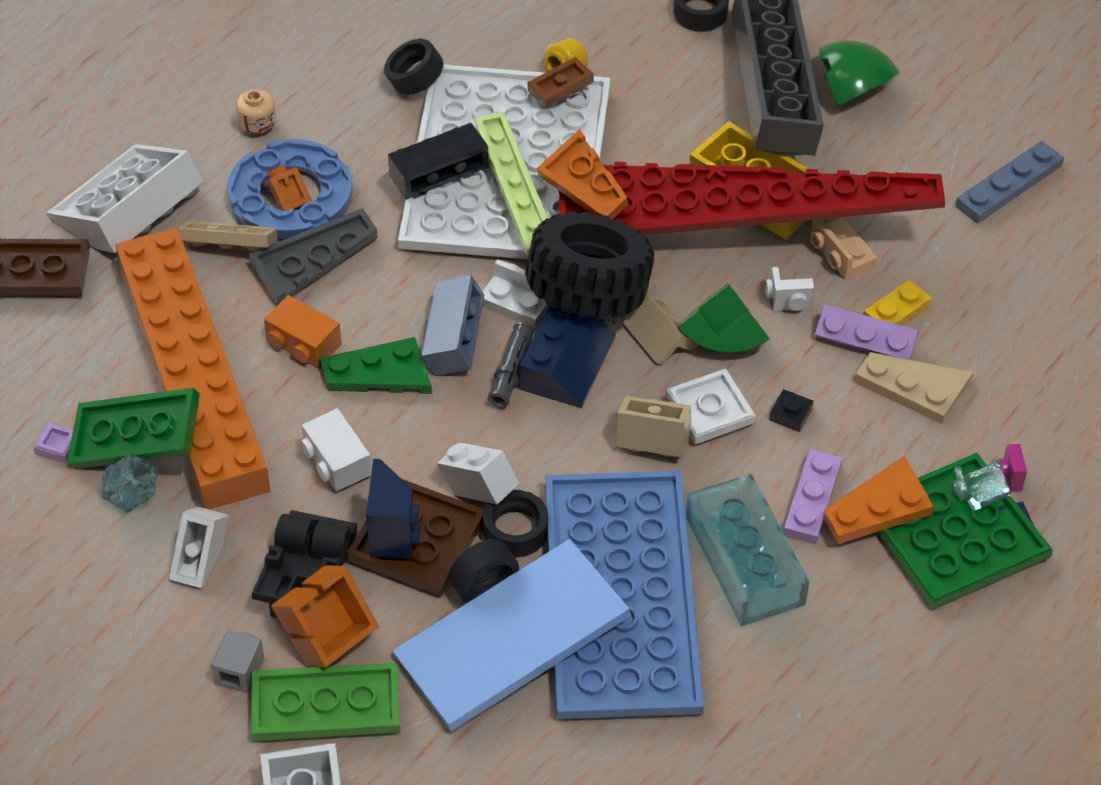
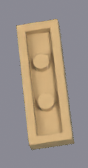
M187 221L178 227L182 241H188L190 246H205L207 243L218 244V247L222 249H232L239 245L248 246V250L257 251L262 248H268L278 240V230L274 227Z

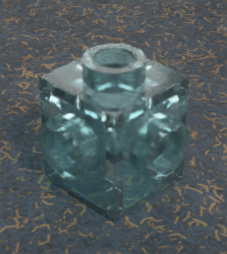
M130 453L114 465L108 466L104 471L101 498L120 509L130 512L154 496L158 468Z

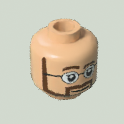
M251 89L238 96L235 109L237 122L241 129L252 134H262L274 126L276 110L271 94L264 90Z

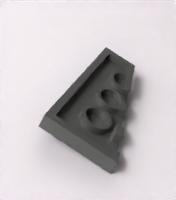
M362 208L272 244L268 248L249 254L250 263L278 305L287 295H294L376 239L377 228Z

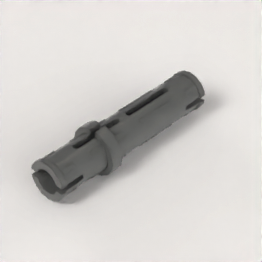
M526 322L514 324L502 363L495 370V383L488 397L489 402L495 407L505 408L509 405L513 388L519 384L520 364L534 333L533 327Z

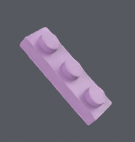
M824 304L815 337L866 352L911 360L919 330Z
M809 449L785 523L783 536L817 544L824 522V510L829 506L840 471L842 457Z

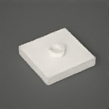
M726 368L666 390V397L669 401L691 406L690 437L695 444L755 423L756 415Z

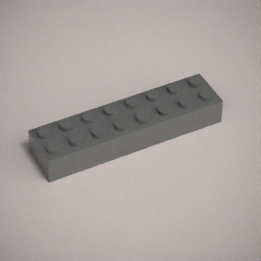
M734 0L731 13L754 149L765 152L792 153L798 156H815L824 124L798 0Z

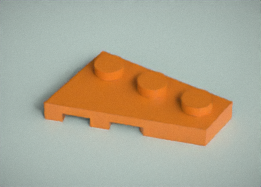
M580 129L537 167L539 177L582 208L591 212L592 215L601 216L602 214L610 216V219H614L628 206L627 196L612 174L605 169L599 160L598 154L594 148L589 146L585 135Z
M904 455L824 510V520L837 544L933 515L934 506Z

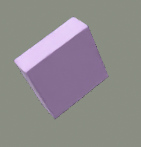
M49 422L34 446L35 455L66 463L68 461L73 429Z

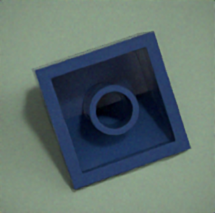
M373 458L366 512L370 557L412 559L413 545L420 544L421 525L418 524L419 503H413L412 488L381 459Z

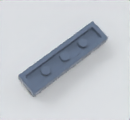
M1040 141L957 197L955 206L978 224L1063 165L1064 157L1045 142Z

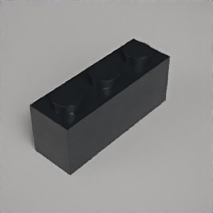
M470 122L388 154L389 176L407 200L488 168V145Z

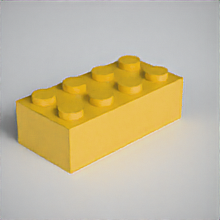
M730 121L726 122L690 154L689 164L695 166L787 168V172L805 173L806 169H809L782 152H765L754 149L752 135ZM806 221L764 224L762 226L787 240Z

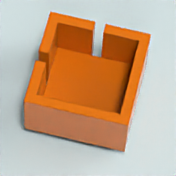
M346 566L322 567L301 583L303 588L295 587L271 605L286 633H295L290 640L306 666L326 668L379 627Z

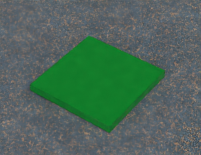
M978 453L918 477L934 506L933 515L876 532L932 610L1051 558L1053 552L1049 544ZM1007 505L1004 510L1000 511L1001 514L999 515L997 507Z

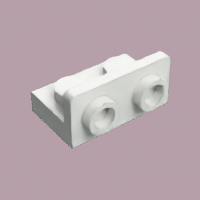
M497 260L494 264V276L483 290L484 301L482 307L518 322H526L533 328H536L546 314L549 305L545 303L544 299L540 300L531 290L526 280V270L514 264Z

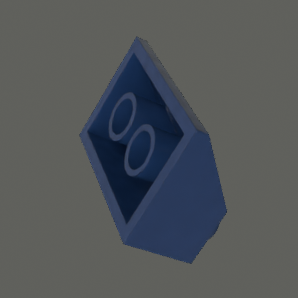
M549 306L520 364V390L582 409L614 342L616 333L602 319H596V317L588 316V318L578 317V314H567L561 312L560 308Z

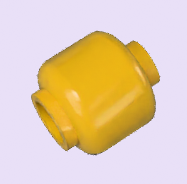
M564 38L552 43L544 53L545 68L547 71H550L574 57L587 66L588 56L586 49L582 43L574 38Z

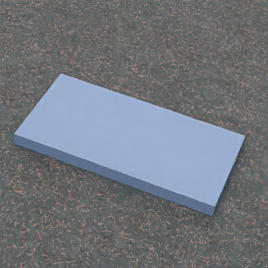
M568 539L401 644L392 652L396 661L450 732H452L629 618L631 614L629 607L576 545Z

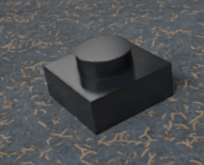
M783 389L770 412L769 421L800 432L813 409L814 401Z

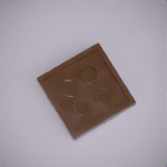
M402 479L412 488L413 503H419L418 524L421 525L420 544L413 545L412 559L370 557L367 521H365L346 552L347 561L442 596L450 582L448 576L450 568L457 557L472 544L483 524L485 509Z

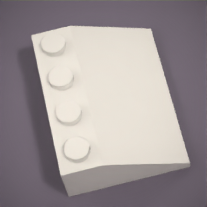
M135 144L46 212L51 220L80 239H89V244L95 249L117 253L116 243L131 240L135 236L148 231L155 220L172 212L174 205L182 199L192 196L195 193V189L204 181L188 151Z

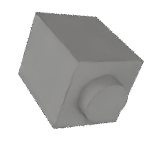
M227 630L211 664L215 685L249 694L252 687V671L259 670L264 660L261 639L247 632L237 633Z

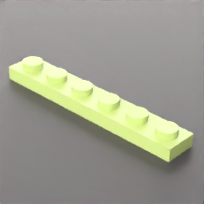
M500 112L475 118V128L488 145L490 166L528 258L533 232L548 217L505 113Z

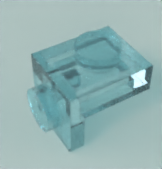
M998 461L967 475L961 466L954 468L958 479L953 482L954 489L960 501L967 500L974 511L1012 495L1003 468Z

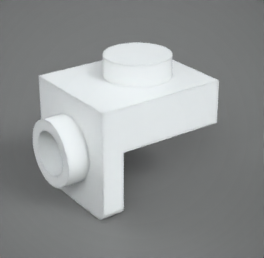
M771 267L770 279H765L766 298H771L773 311L812 309L814 294L813 278L780 280L779 268Z

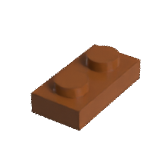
M574 57L527 82V91L547 108L594 83V74Z

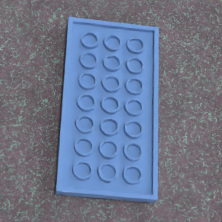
M682 471L545 475L546 507L549 517V551L570 539L629 607L631 614L629 618L555 665L557 719L703 714L704 702Z

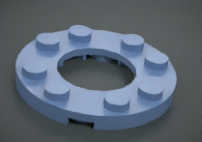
M289 139L268 143V148L255 154L249 152L235 165L228 180L229 202L237 219L243 225L277 228L278 238L282 239L290 238L342 217L347 211L353 195L350 169L348 165H345L338 158V153L327 146L307 140ZM283 165L286 166L287 170L297 166L299 171L309 173L318 180L321 186V193L317 196L316 201L304 204L299 210L295 211L294 208H291L289 211H282L264 202V198L260 195L261 187L263 186L262 182L270 178L269 171Z

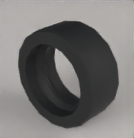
M674 0L673 13L675 19L681 26L689 30L699 32L711 31L720 27L727 20L729 0H706L716 5V7L708 10L693 9L686 5V3L693 0Z
M422 38L412 39L403 43L391 53L384 65V74L399 94H417L431 86L441 75L444 67L443 58L429 40ZM421 61L413 70L406 72L411 66Z
M519 489L512 490L498 504L487 503L483 513L485 540L499 539L507 545L514 557H525L538 551L544 545L548 536L549 517L547 507L533 493ZM521 512L533 517L536 520V526L532 531L525 534L510 535L497 529L495 522L500 516L507 513Z
M488 539L474 544L458 556L452 564L448 576L461 599L468 603L519 571L520 568L517 559L504 542L499 539Z

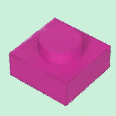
M1020 444L1007 445L1004 458L999 459V475L1001 479L1006 480L1008 492L1022 491L1027 468Z

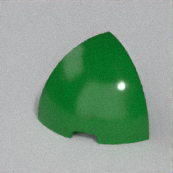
M837 41L820 47V58L827 69L825 75L839 106L900 74L896 65L886 54L869 44L859 41Z
M729 283L702 302L678 325L680 330L697 344L720 352L746 351L770 340Z

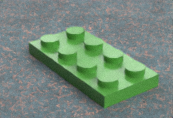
M397 662L327 666L326 668L307 667L252 671L253 741L400 733Z

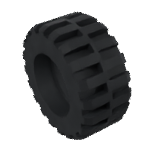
M567 212L565 215L559 213L553 215L550 219L546 218L535 228L525 275L534 294L540 300L544 299L545 303L552 308L557 307L561 309V312L578 314V317L588 318V316L596 317V319H606L608 316L618 318L624 313L628 315L645 301L655 254L646 236L640 235L638 229L633 226H627L624 221L619 219L613 220L610 219V216L602 214L601 216L592 215L591 212H583L582 214Z

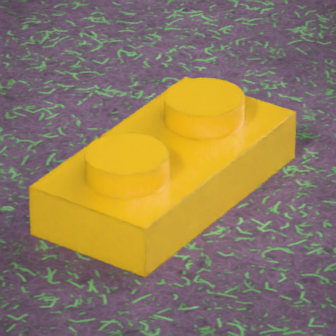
M909 279L865 309L863 315L903 326L929 308L932 297Z

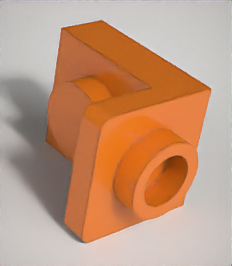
M283 165L269 171L270 178L262 182L264 188L270 187L279 210L289 211L291 208H296L312 201L297 166L287 170L286 166Z

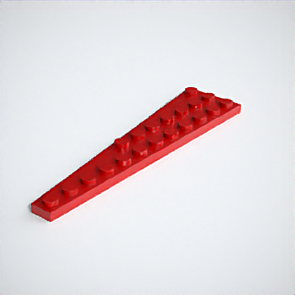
M615 161L614 165H603L612 174L628 198V206L613 220L619 219L624 221L627 226L635 227L639 230L640 235L645 236L945 208L942 174L870 171L867 175L850 174V170H837V174L818 173V169H806L805 173L787 172V168L695 166L693 164L658 167V163L646 162L645 166H627V162ZM559 191L561 215H565L567 212H576V214L588 212Z

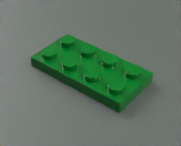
M194 388L78 403L67 464L74 469L190 455L200 393Z

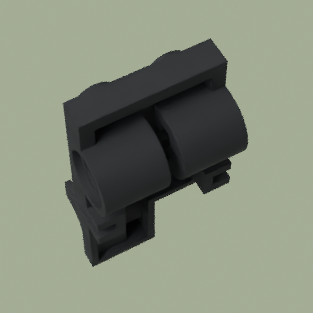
M290 510L289 514L282 513L275 530L274 546H270L268 549L269 554L265 555V566L252 591V599L269 603L270 616L278 619L271 607L272 604L295 587L303 588L301 583L322 567L343 566L347 557L346 552L357 534V523Z

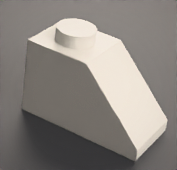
M198 506L182 512L169 580L198 588L204 587L223 548L229 520L228 514Z

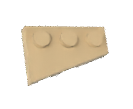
M870 352L856 371L854 382L942 424L971 382L973 372Z

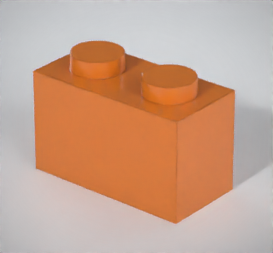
M287 295L264 319L266 339L272 346L284 349L294 355L300 362H307L317 369L320 367V358L331 356L342 344L339 322L290 295Z

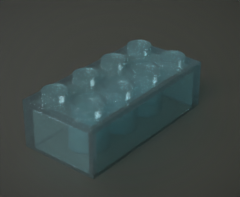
M752 474L688 493L686 519L741 626L806 605L810 581Z

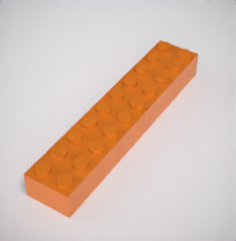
M178 228L116 243L120 270L163 392L194 388L200 393L191 453L186 455L203 507L210 510L271 492L268 469Z

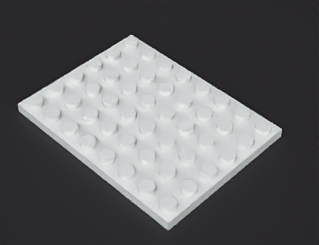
M444 65L441 75L428 87L417 143L470 122L475 127V118L504 112L547 217L550 219L553 215L559 214V190L538 176L537 167L579 129L585 135L589 146L594 148L598 154L599 160L601 159L610 78L594 76V83L545 108L527 91V82L544 74V72ZM490 163L486 169L409 198L405 202L398 237V249L528 259Z

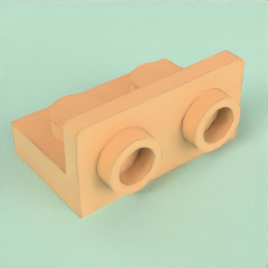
M844 217L827 224L822 219L813 220L810 232V240L816 249H820L827 258L831 268L837 270L845 280L877 266L878 257Z

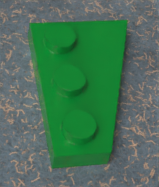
M415 337L320 358V366L328 391L368 392L371 388L390 389V393H402V389H419L420 394H432L431 383Z

